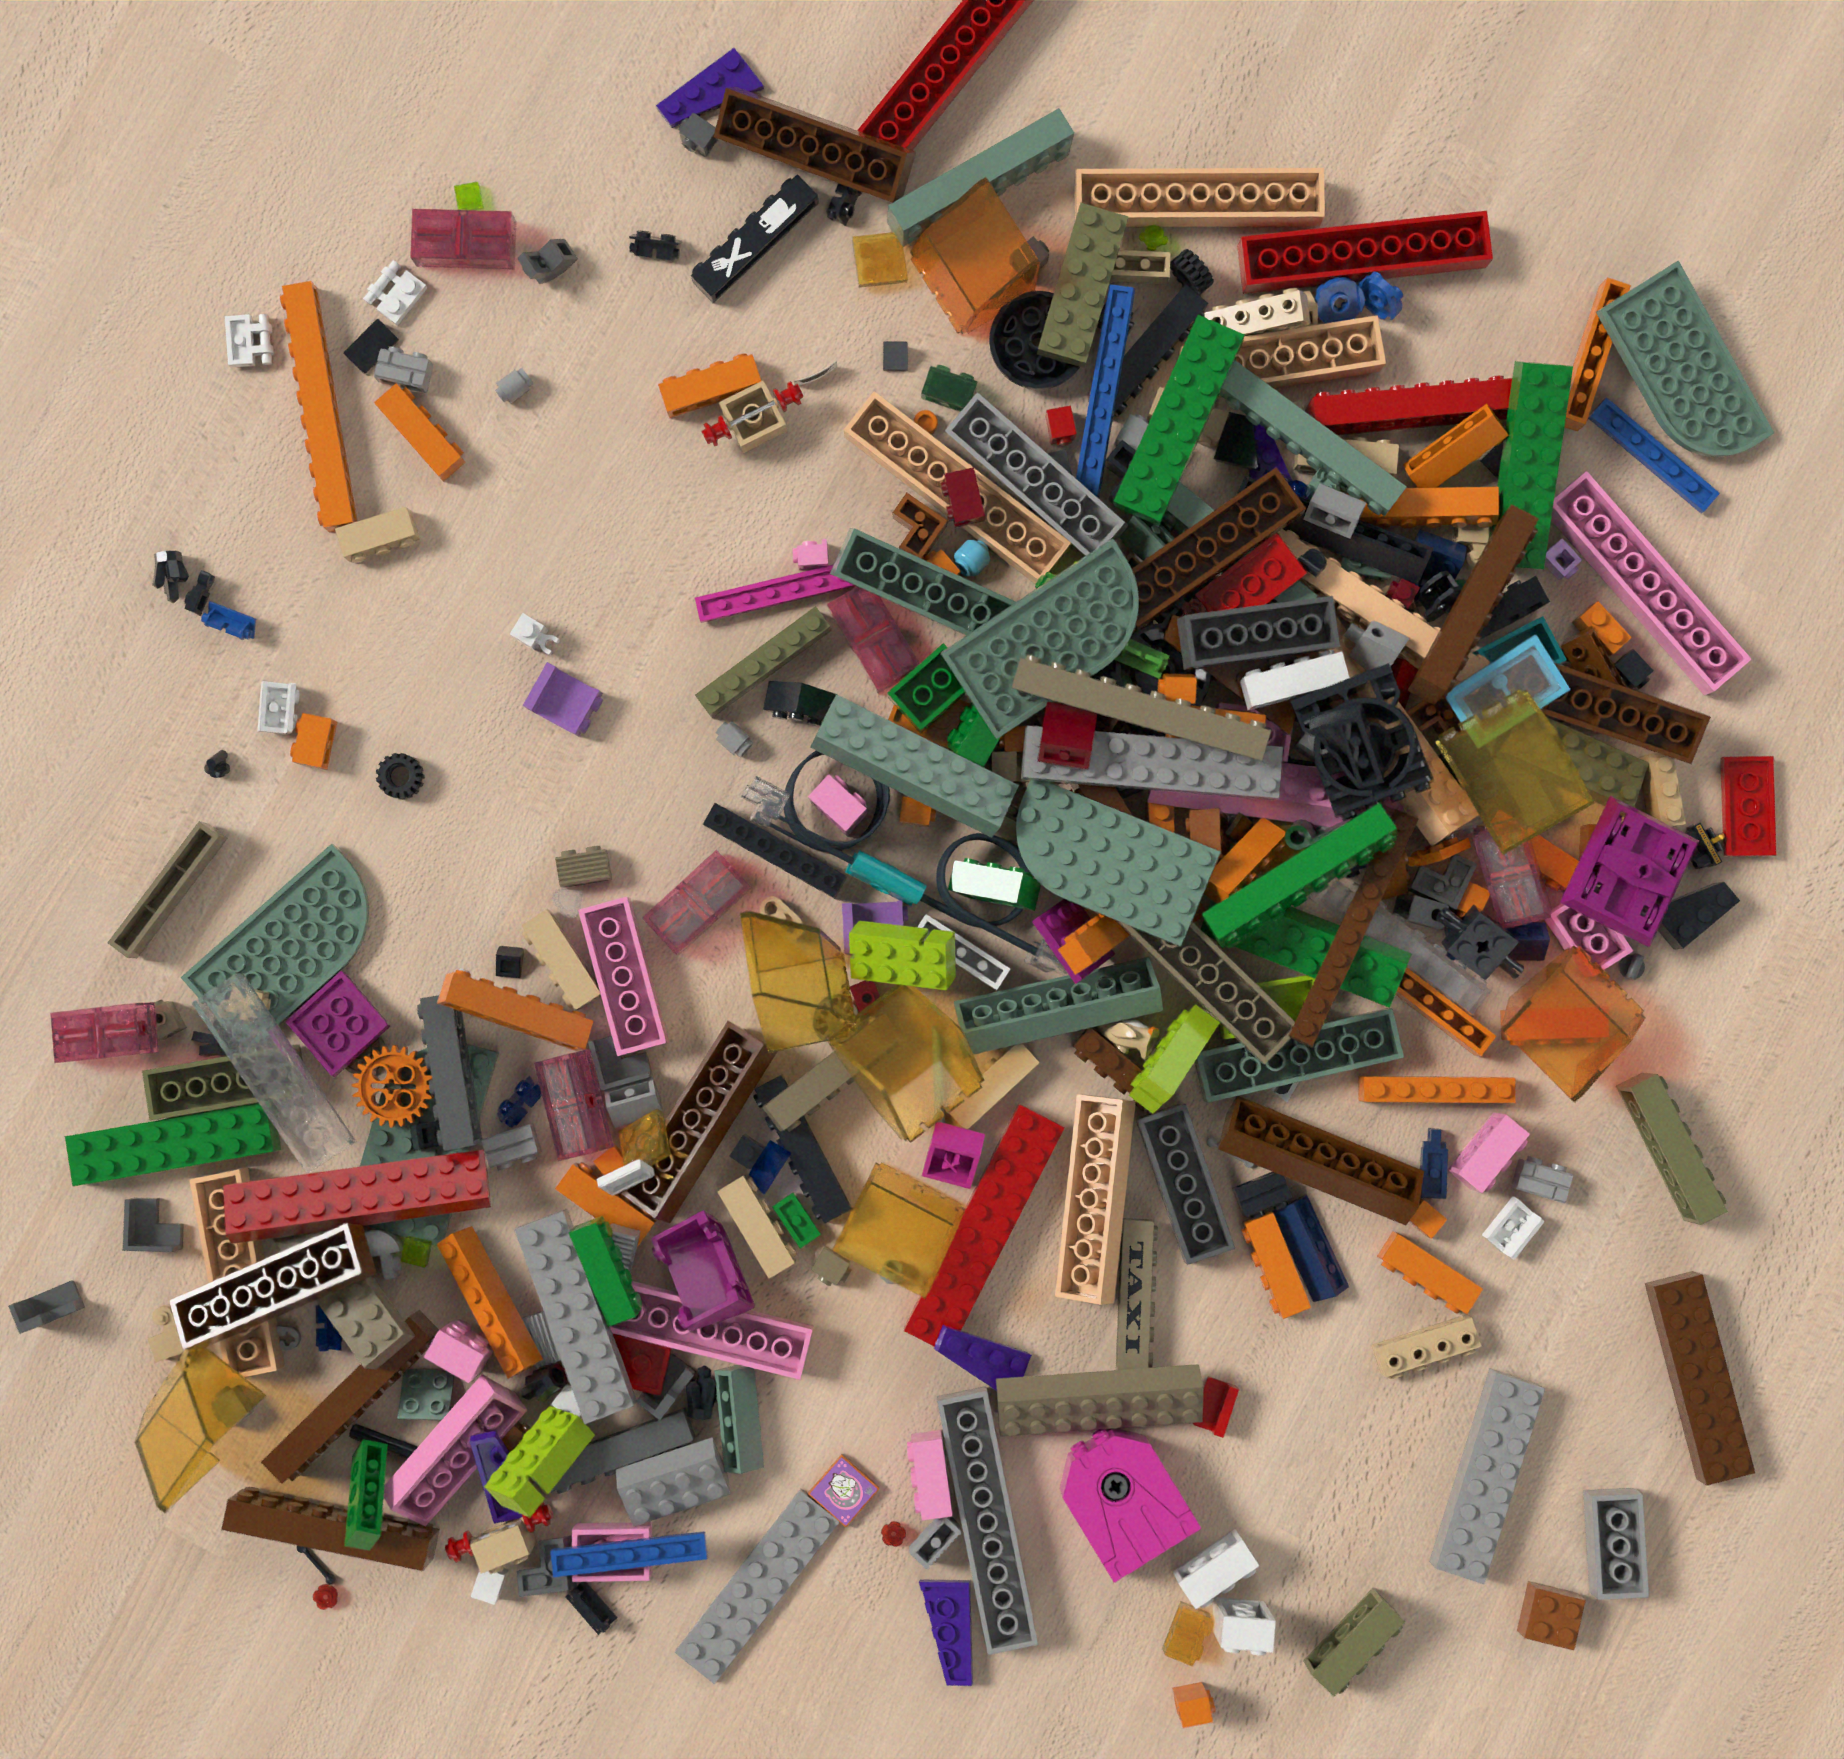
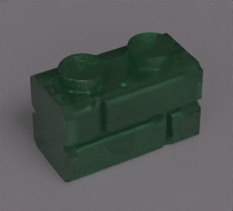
M937 365V367L930 366L922 389L921 399L961 412L974 397L978 381H975L974 377L967 373H960V375L951 373V369L943 365Z

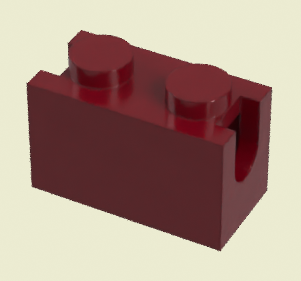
M974 467L944 474V482H940L943 497L948 496L950 506L946 507L948 520L954 521L955 528L983 522L985 514Z

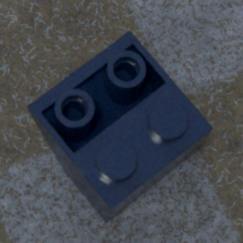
M1420 529L1414 541L1432 547L1433 551L1419 584L1415 585L1420 587V590L1427 581L1443 571H1448L1455 580L1465 561L1466 546Z

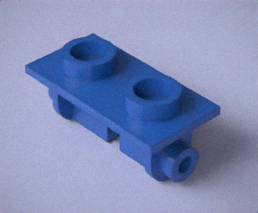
M209 602L208 614L204 613L201 617V622L205 626L220 631L225 628V633L236 636L240 640L255 638L256 618L217 603Z

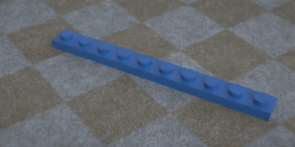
M1109 284L1076 474V479L1098 499L1135 295V288Z

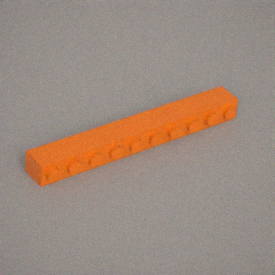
M312 281L282 286L283 295H280V301L283 310H286L287 313L284 325L286 332L291 337V343H288L291 357L295 360V367H292L295 381L299 383L300 390L296 392L299 405L303 406L304 415H301V423L303 429L307 430L308 439H305V447L307 453L311 454L312 463H309V470L316 482V487H313V494L316 502H319L320 505L317 517L320 526H323L328 532H335V528L358 521L318 289Z

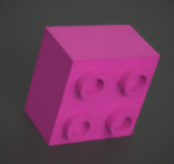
M936 1121L922 1176L970 1189L981 1156L985 1134Z

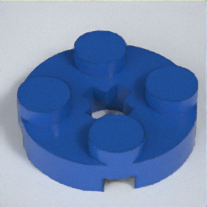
M1373 272L1358 284L1364 293V306L1373 315H1378V318L1383 320L1388 316L1390 320H1393L1401 312L1403 292L1396 286L1392 287V285L1384 280L1380 273Z
M1333 278L1325 284H1321L1316 290L1315 301L1318 305V317L1324 324L1355 319L1364 308V293L1351 278ZM1336 299H1345V302L1341 303L1340 308L1334 305Z

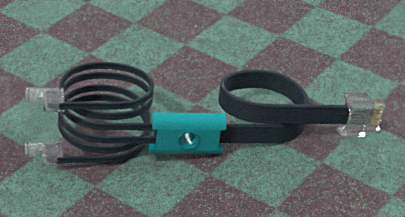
M814 751L803 760L791 774L785 790L758 776H755L751 786L747 784L741 798L756 805L749 818L750 821L762 827H771L812 849L828 852L848 863L845 869L847 874L909 906H912L913 903L918 904L921 901L964 924L982 928L1028 952L1024 962L1045 973L1055 971L1063 976L1068 974L1045 940L1042 939L1041 943L1033 941L1032 944H1029L997 927L1012 921L1023 909L1015 907L1003 919L987 922L960 907L947 889L945 871L951 854L962 843L972 840L987 841L998 845L1016 860L1021 869L1031 873L1023 861L1020 850L1009 841L996 835L991 838L983 833H975L953 842L942 854L936 872V884L938 892L945 903L943 904L924 894L926 884L901 872L894 866L884 863L859 850L858 854L854 853L852 857L841 852L865 840L880 826L889 806V786L873 779L877 793V803L873 819L866 831L858 839L848 842L829 840L806 829L795 811L793 796L799 773L808 761L824 754ZM783 808H784L785 817H783V816L780 815L781 812H782V810H783ZM772 819H779L787 823L795 835L771 823Z

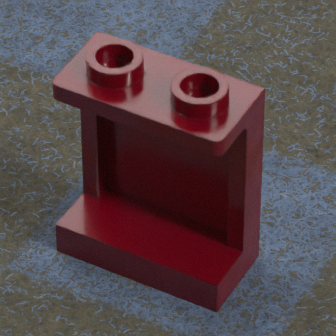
M1047 702L1037 762L1089 770L1097 713L1066 704Z

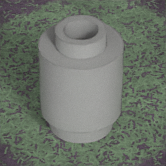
M520 368L518 371L513 370L496 383L498 388L495 391L503 402L508 400L510 403H513L530 390L529 387L533 385V382L526 372Z
M733 721L729 724L724 722L716 731L718 735L716 740L730 753L736 754L740 758L753 744L749 740L750 736Z

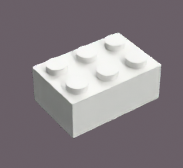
M1234 1529L1175 1569L1173 1573L1194 1608L1198 1609L1200 1606L1201 1608L1209 1606L1214 1601V1597L1222 1592L1224 1594L1235 1587V1582L1241 1578L1247 1579L1257 1571L1256 1568L1259 1567V1564L1237 1530Z
M1214 1597L1211 1628L1224 1651L1239 1653L1240 1650H1249L1254 1655H1266V1652L1273 1653L1276 1621L1264 1601Z

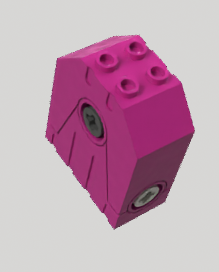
M1118 1428L1098 1429L1092 1434L1093 1438L1084 1443L1082 1440L1074 1444L1070 1448L1071 1451L1067 1454L1060 1484V1491L1064 1502L1114 1583L1202 1529L1147 1437L1143 1434Z

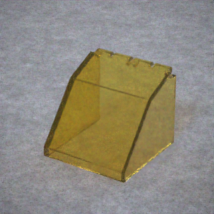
M1518 689L1504 697L1507 706L1504 708L1500 701H1497L1481 710L1485 718L1481 721L1477 714L1458 724L1462 730L1461 733L1457 734L1455 728L1452 727L1438 735L1440 740L1436 741L1439 750L1502 855L1594 804L1558 733L1527 689L1523 692Z
M753 911L741 912L740 919L751 993L768 1053L849 1037V1032L856 1031L857 1024L855 1013L853 1012L854 1007L846 971V962L840 946L820 928Z
M895 985L826 1037L829 1046L874 1109L901 1140H908L912 1143L925 1132L920 1126L922 1123L930 1129L945 1117L941 1111L942 1108L949 1114L965 1102L960 1096L961 1093L969 1099L982 1089L980 1083L984 1081V1078L963 1029L914 986Z
M882 1162L881 1164L875 1163L835 1240L832 1250L926 1298L958 1229L965 1208L961 1207V1203L948 1196L942 1197L940 1192L927 1185H919V1181L902 1172L899 1175L896 1173V1169Z
M207 1347L200 1350L184 1351L147 1405L136 1435L135 1445L156 1507L163 1513H166L219 1463L220 1459L210 1452L214 1444L266 1396L265 1393Z

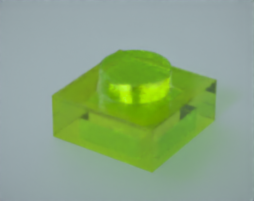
M479 182L454 186L457 207L460 213L484 209Z
M407 1236L404 1241L401 1262L425 1268L429 1262L432 1241Z

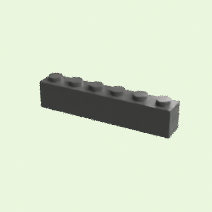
M686 1407L664 1415L661 1420L655 1418L589 1442L551 1492L557 1491V1494L564 1493L572 1489L571 1485L581 1482V1485H585L595 1481V1476L604 1473L605 1476L615 1474L616 1469L619 1467L643 1461L644 1458L650 1456L655 1457L667 1453V1450L674 1447L679 1449L691 1445V1441L695 1438V1433L690 1418L687 1416Z

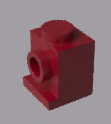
M1403 578L1398 583L1393 580L1385 597L1390 600L1396 599L1405 606L1404 609L1408 610L1420 587Z

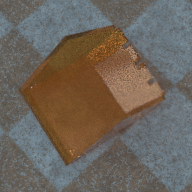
M986 177L972 186L921 234L910 251L912 263L919 274H924L922 278L933 295L937 294L935 299L945 315H950L948 319L957 334H964L966 332L969 334L995 318L1003 305L1025 292L1035 291L1040 261Z
M1573 945L1565 949L1508 998L1501 1026L1502 1031L1574 1103L1587 1092L1628 1046L1646 1018L1643 1015L1644 1010L1633 998L1627 999L1628 993L1614 979L1609 981L1610 975L1596 961L1590 962L1592 957L1580 945L1577 947Z

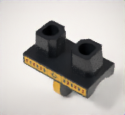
M1701 823L1692 824L1687 827L1685 834L1699 840L1697 849L1700 853L1692 856L1690 860L1694 868L1700 869L1722 863L1717 852L1723 849L1719 841L1725 838L1724 833L1715 834L1712 827L1705 830Z

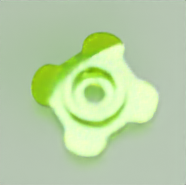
M1157 225L1147 227L1145 232L1139 235V240L1147 245V250L1155 251L1159 246L1168 243V237L1164 236L1163 229Z

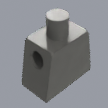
M1403 894L1397 896L1391 918L1429 928L1443 929L1445 925L1438 922L1436 917L1438 913L1446 917L1441 910L1445 907L1449 909V905L1415 895Z

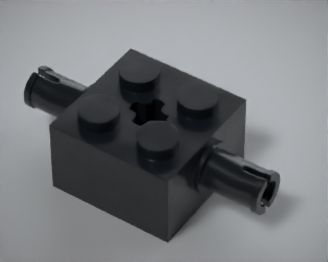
M1473 904L1462 918H1459L1447 907L1441 910L1446 917L1438 913L1436 920L1451 930L1441 942L1446 951L1485 981L1497 967H1500L1513 979L1519 977V974L1514 969L1520 973L1523 972L1524 966L1508 955L1519 943L1510 931Z

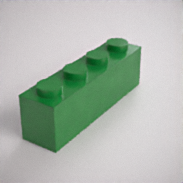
M600 1216L576 1225L569 1232V1236L609 1327L636 1317L642 1309V1300L638 1292H635L633 1289L630 1271L625 1269L623 1265L621 1249L618 1245L615 1246L612 1239V1228L608 1222H605L604 1217Z

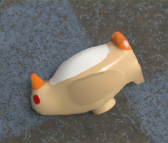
M1134 1018L1096 1026L1106 1038L1115 1044L1114 1047L1118 1051L1128 1054L1129 1050H1139L1141 1057L1145 1060L1155 1048L1160 1034L1158 1028H1149Z

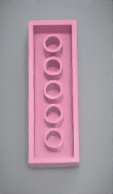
M623 897L578 910L617 1056L669 1043L631 898Z
M482 1374L385 1484L384 1499L389 1508L402 1516L426 1526L477 1468L470 1445V1436L496 1431L502 1440L526 1413L527 1409L517 1394Z

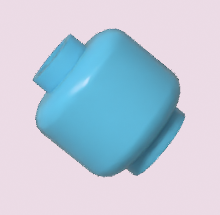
M967 540L954 553V564L963 576H977L990 562L989 548L980 540Z

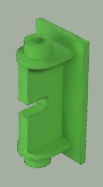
M1129 639L1124 649L1114 660L1160 679L1168 663L1169 655Z

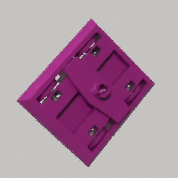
M1610 796L1560 903L1622 935L1650 947L1699 840ZM1613 840L1612 845H1604L1605 842ZM1592 870H1595V871L1598 872L1596 879H1595V872L1592 871Z

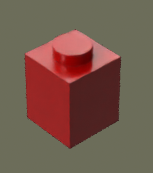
M1071 405L1046 410L1045 418L1051 445L1066 446L1071 444L1077 435Z

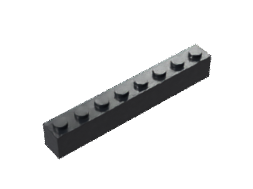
M1245 476L1237 494L1257 480ZM1297 496L1306 509L1303 515L1284 527V531L1290 530L1297 534L1301 540L1312 545L1322 547L1414 584H1419L1433 551L1432 547L1359 520L1351 538H1347L1304 520L1310 500Z

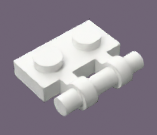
M393 260L388 267L385 266L382 269V275L374 285L371 284L367 288L368 293L363 300L371 305L376 298L379 299L381 303L376 308L377 311L398 326L428 287L407 270L401 277L397 276L396 273L401 266ZM391 281L395 285L386 295L382 290Z
M250 314L225 316L228 365L231 368L256 366L255 356H262L263 365H272L274 347L271 345L270 334L273 332L272 324H269V315L260 314L259 323L253 324ZM253 334H260L261 345L254 346Z

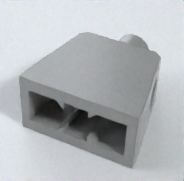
M1372 621L1365 631L1352 623L1344 634L1346 638L1356 643L1350 653V657L1366 671L1387 663L1391 666L1410 639L1377 621Z

